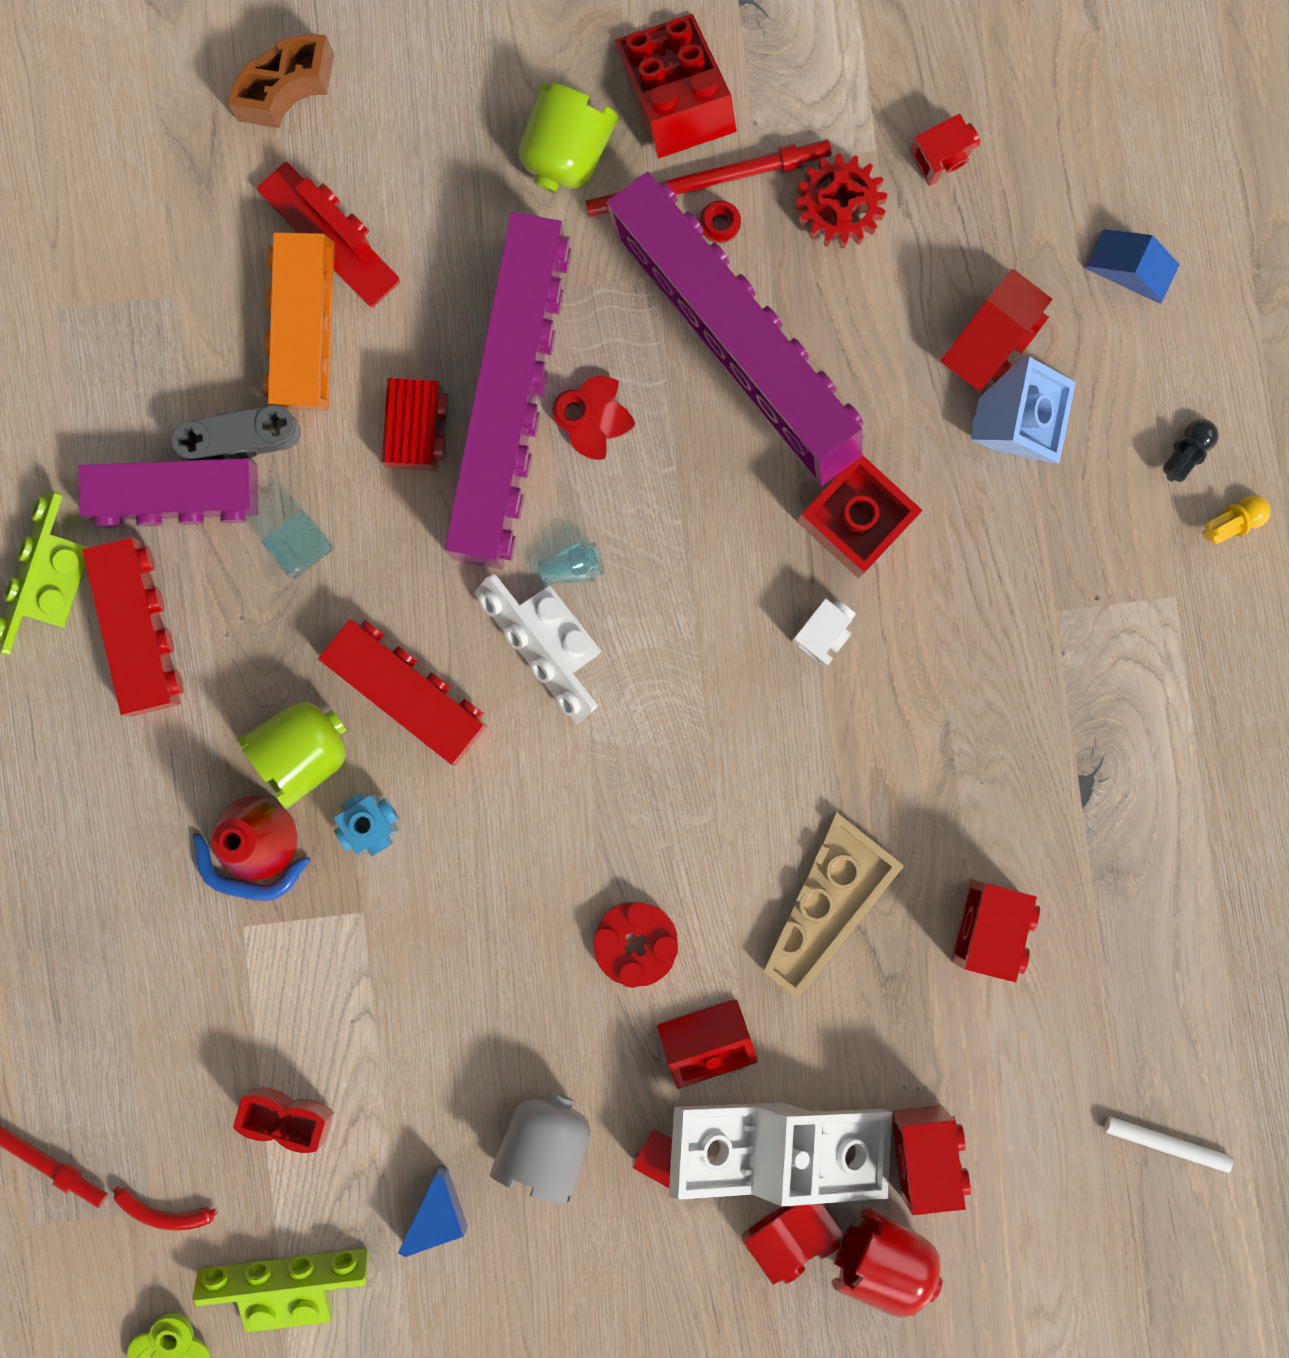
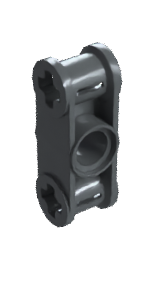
M270 405L251 410H235L213 417L180 423L172 434V446L187 461L248 459L259 454L292 448L299 441L301 427L299 422L286 408L279 405ZM281 420L287 426L281 427L280 435L276 436L270 430L277 427L276 421ZM194 436H199L203 439V442L197 443L196 451H193L188 445L195 442Z

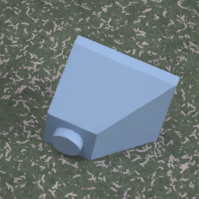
M1022 357L979 398L976 415L972 422L971 440L994 451L1050 463H1060L1076 382L1031 357Z

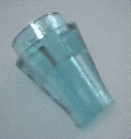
M581 541L548 559L538 562L539 573L545 586L553 583L594 582L595 577L601 576L604 573L600 552L595 542L586 544L584 541Z

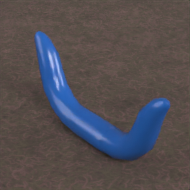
M197 833L193 834L196 865L200 876L212 889L230 896L254 901L278 899L292 889L301 872L310 862L309 857L299 858L290 864L278 881L269 885H259L221 876L212 866L209 847L204 838Z

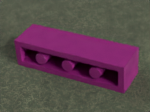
M250 459L78 465L79 516L94 521V527H120V520H136L137 526L162 525V519L178 518V524L199 525L204 524V517H220V522L244 523L246 522V516L259 515L257 465Z

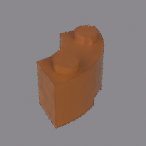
M303 34L291 36L275 42V47L264 52L255 61L251 59L237 76L229 94L227 104L239 122L279 128L284 114L295 102L310 95H327L334 53L326 35Z

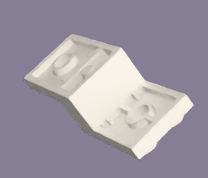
M784 1102L674 1107L669 1196L680 1200L752 1194L779 1206L888 1199L893 1112L885 1109L812 1112ZM718 1140L720 1146L718 1156L709 1162L707 1150L713 1141ZM854 1145L856 1155L854 1160L847 1166L845 1162L846 1152Z

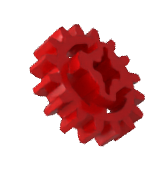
M837 153L834 164L831 165L822 157L818 164L819 171L817 172L815 169L808 167L805 173V178L808 182H799L797 193L804 197L796 199L795 209L805 211L800 216L799 224L801 226L810 223L812 228L809 237L813 239L821 233L825 236L824 246L826 247L829 246L832 239H838L840 248L844 249L848 238L851 237L858 245L861 244L864 239L863 231L873 235L878 227L874 220H882L886 210L879 206L885 204L887 193L877 192L882 186L883 178L875 177L872 179L870 174L873 165L870 163L861 169L857 166L858 156L856 155L853 156L850 163H844L841 153ZM831 178V183L826 189H818V192H815L816 188L823 181ZM851 179H853V180H855L856 182H858L861 186H858V185H857L855 182H853ZM835 196H842L843 202L847 203V206L840 207L839 201L835 200ZM868 210L860 221L851 225V219L855 214ZM820 216H824V217L827 218L832 224H829L828 222H826L825 220H823Z

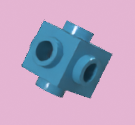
M361 792L340 805L343 812L334 817L339 826L334 829V832L346 851L353 849L356 855L368 851L372 857L393 844L390 836L400 831L395 823L399 817L387 798L381 800L378 795H369L365 798ZM362 816L368 818L371 823V827L366 833H361L356 825L357 820Z

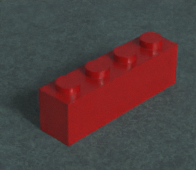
M130 537L82 549L120 715L133 717L181 705L179 694L184 692L183 682L179 671L172 668L169 653L174 652V644L169 629H163L160 612L164 611V601L160 589L153 586L150 571L155 570V563L150 548L148 546L144 547L143 542Z
M349 619L318 660L449 764L456 766L487 727L486 724L479 720L484 713L466 698L459 704L446 694L451 687L433 672H430L427 677L413 668L418 661L400 646H397L394 651L389 649L380 641L385 634L364 619L359 625Z

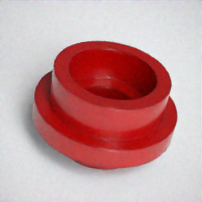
M718 200L709 203L700 215L699 223L703 229L702 234L708 240L715 243H726L734 239L741 227V216L738 209L727 201ZM717 217H723L727 220L728 225L724 229H717L713 226L712 221Z

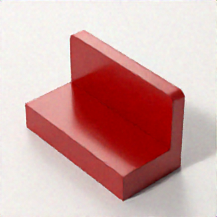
M736 999L661 1023L657 1026L666 1060L677 1089L758 1063L739 1002Z

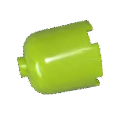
M542 82L518 148L521 163L528 172L535 176L533 184L546 191L557 193L559 187L575 189L589 183L619 120L618 114L608 106L604 107L602 113L588 106L587 103L590 96L553 82L549 87Z
M304 701L287 706L238 738L236 742L240 745L242 751L264 782L269 783L277 794L276 798L287 810L337 772L344 764L346 746L340 735L347 729L333 710L324 714L315 704Z

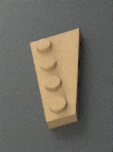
M836 812L827 836L820 847L811 871L763 973L798 1000L903 869L904 865Z

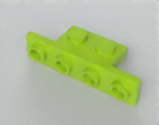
M46 490L44 497L38 496L34 503L31 520L35 521L31 536H25L21 542L17 560L22 561L17 577L12 576L4 593V600L8 601L4 617H0V653L10 655L22 616L62 628L65 627L85 567L82 549L89 547L50 535L63 494Z
M360 1248L201 1268L197 1271L192 1296L193 1303L198 1307L237 1302L245 1333L331 1322L333 1309L328 1290L366 1285L369 1262L368 1250Z

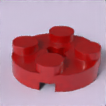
M642 901L624 902L610 909L600 920L593 939L595 958L601 970L614 982L629 988L649 986L661 980L673 967L678 954L677 931L670 917L658 906ZM633 933L636 937L644 934L647 937V941L643 945L646 950L645 953L639 955L634 951L629 954L625 950V947L628 945L626 938L628 934Z

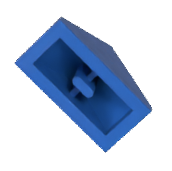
M1104 229L1085 269L1161 304L1180 264L1153 235Z
M440 1165L398 1254L407 1257L464 1237L468 1226L448 1168Z

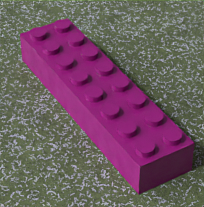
M647 171L607 201L617 239L821 487L862 457V439L864 436L861 426L864 425L863 419L850 403L843 406L834 395L836 388L826 373L822 370L816 373L807 363L809 356L802 344L796 338H792L789 341L780 330L782 323L776 313L769 306H765L762 309L753 298L756 295L755 290L746 277L742 274L735 276L727 267L729 260L721 247L715 242L709 245L702 237L703 229L695 216L690 211L683 214L675 204L677 198L670 186L664 180L657 183Z
M512 211L510 214L445 546L446 553L454 561L503 570L504 561H512L516 536L513 535L511 525L513 518L520 519L524 502V494H521L519 484L521 477L528 478L532 461V453H529L527 443L529 436L536 437L540 420V412H537L538 405L535 402L537 395L544 396L547 385L548 371H545L546 362H543L544 355H552L556 337V330H553L554 320L551 319L553 313L560 314L564 289H561L562 278H560V273H568L571 261L570 236H564L563 224L560 220Z

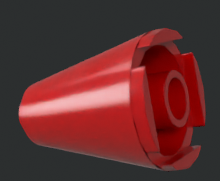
M248 796L230 803L220 813L212 832V848L219 863L230 874L244 880H264L278 874L292 859L296 852L298 833L293 817L278 802L262 796Z

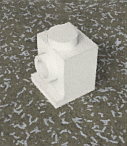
M825 599L791 642L822 667H826L833 659L827 654L828 650L831 649L837 653L852 633L846 627L856 614L838 599H835L833 603Z

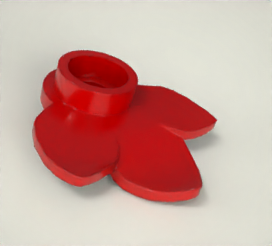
M607 376L589 378L579 390L571 389L562 392L557 396L552 407L553 418L560 428L569 432L572 447L579 454L593 460H604L606 458V439L623 436L635 426V421L628 410L614 401L619 388V381ZM577 405L581 408L582 412L577 418H569L565 413L567 407Z

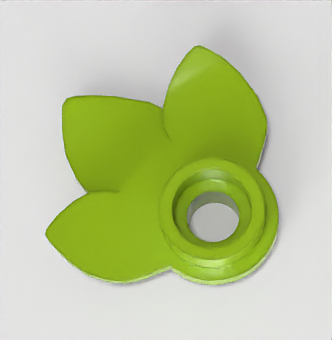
M175 1312L159 1317L153 1323L150 1331L136 1335L127 1350V1358H212L208 1346L193 1337V1329L189 1319ZM166 1335H172V1336H174L176 1339H171V1338L167 1337Z

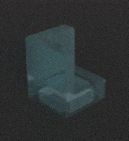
M302 510L261 541L284 572L294 579L333 550L329 540L310 516Z

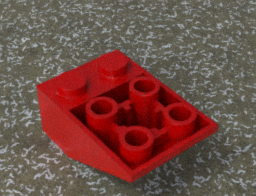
M693 13L615 39V44L645 130L658 159L737 132L731 93Z

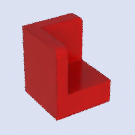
M653 1129L641 1151L636 1153L632 1160L633 1169L669 1188L672 1138Z

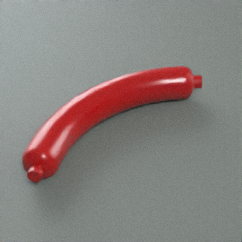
M117 1186L113 1190L115 1193L113 1200L124 1212L137 1221L157 1229L170 1231L191 1230L212 1223L214 1216L217 1215V1210L215 1208L211 1210L209 1207L187 1213L163 1212L144 1204L127 1188L120 1189Z

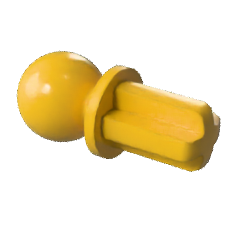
M1248 495L1242 498L1238 504L1226 506L1221 515L1207 521L1204 524L1203 537L1209 539L1212 544L1218 545L1233 536H1244L1249 533L1251 528L1261 527L1268 521L1271 512L1270 505L1266 499L1259 495Z

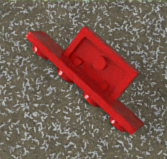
M284 162L258 186L257 190L260 195L297 233L325 234L335 242L334 271L370 308H374L400 283L398 275L372 250L365 237L369 233L366 226L353 213L346 217L336 207L340 200L324 183L317 187L308 177L304 179L288 162Z

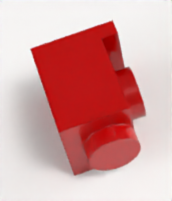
M959 113L915 136L910 152L928 185L931 186L937 183L942 170L945 169L947 173H951L968 163V156L971 151L980 146V138L971 123L966 124Z

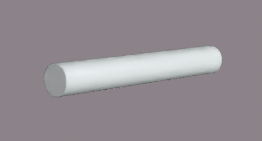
M1111 1116L1105 1122L1104 1132L1226 1173H1229L1233 1167V1156Z

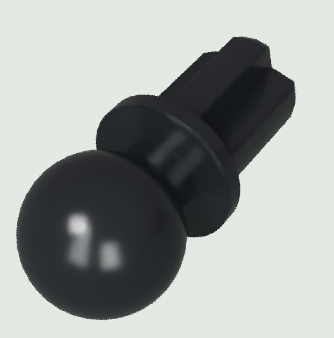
M1198 419L1187 426L1184 437H1180L1175 442L1174 452L1163 465V471L1167 475V480L1183 482L1195 465L1204 462L1207 457V451L1214 448L1218 442L1219 432L1214 423L1206 419Z

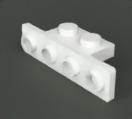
M492 573L486 577L475 591V596L478 598L481 608L487 615L493 617L504 631L508 643L517 649L529 663L533 675L540 682L544 683L554 695L561 711L570 716L576 724H579L598 706L573 673L596 658L602 651L550 585L519 605L496 574Z

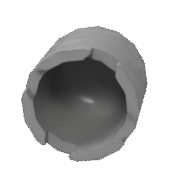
M549 1092L547 1099L534 1097L520 1103L512 1115L489 1176L509 1188L513 1187L515 1180L533 1188L530 1196L563 1205L566 1202H571L591 1132L589 1123L584 1115L572 1108L574 1100Z

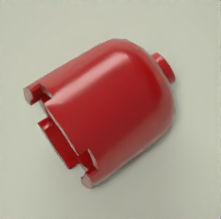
M872 1208L863 1209L860 1213L861 1217L864 1218L858 1228L849 1225L840 1242L841 1245L833 1262L834 1265L840 1267L839 1278L835 1277L832 1279L831 1284L836 1291L892 1316H913L922 1310L928 1302H934L941 1292L943 1280L940 1277L939 1253L935 1246L925 1237Z

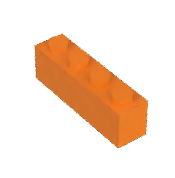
M273 233V245H269L267 250V264L269 270L272 271V287H268L266 291V309L268 313H271L270 330L265 332L264 337L265 352L269 355V372H266L263 377V393L268 398L269 405H279L286 409L329 410L335 242L325 234Z

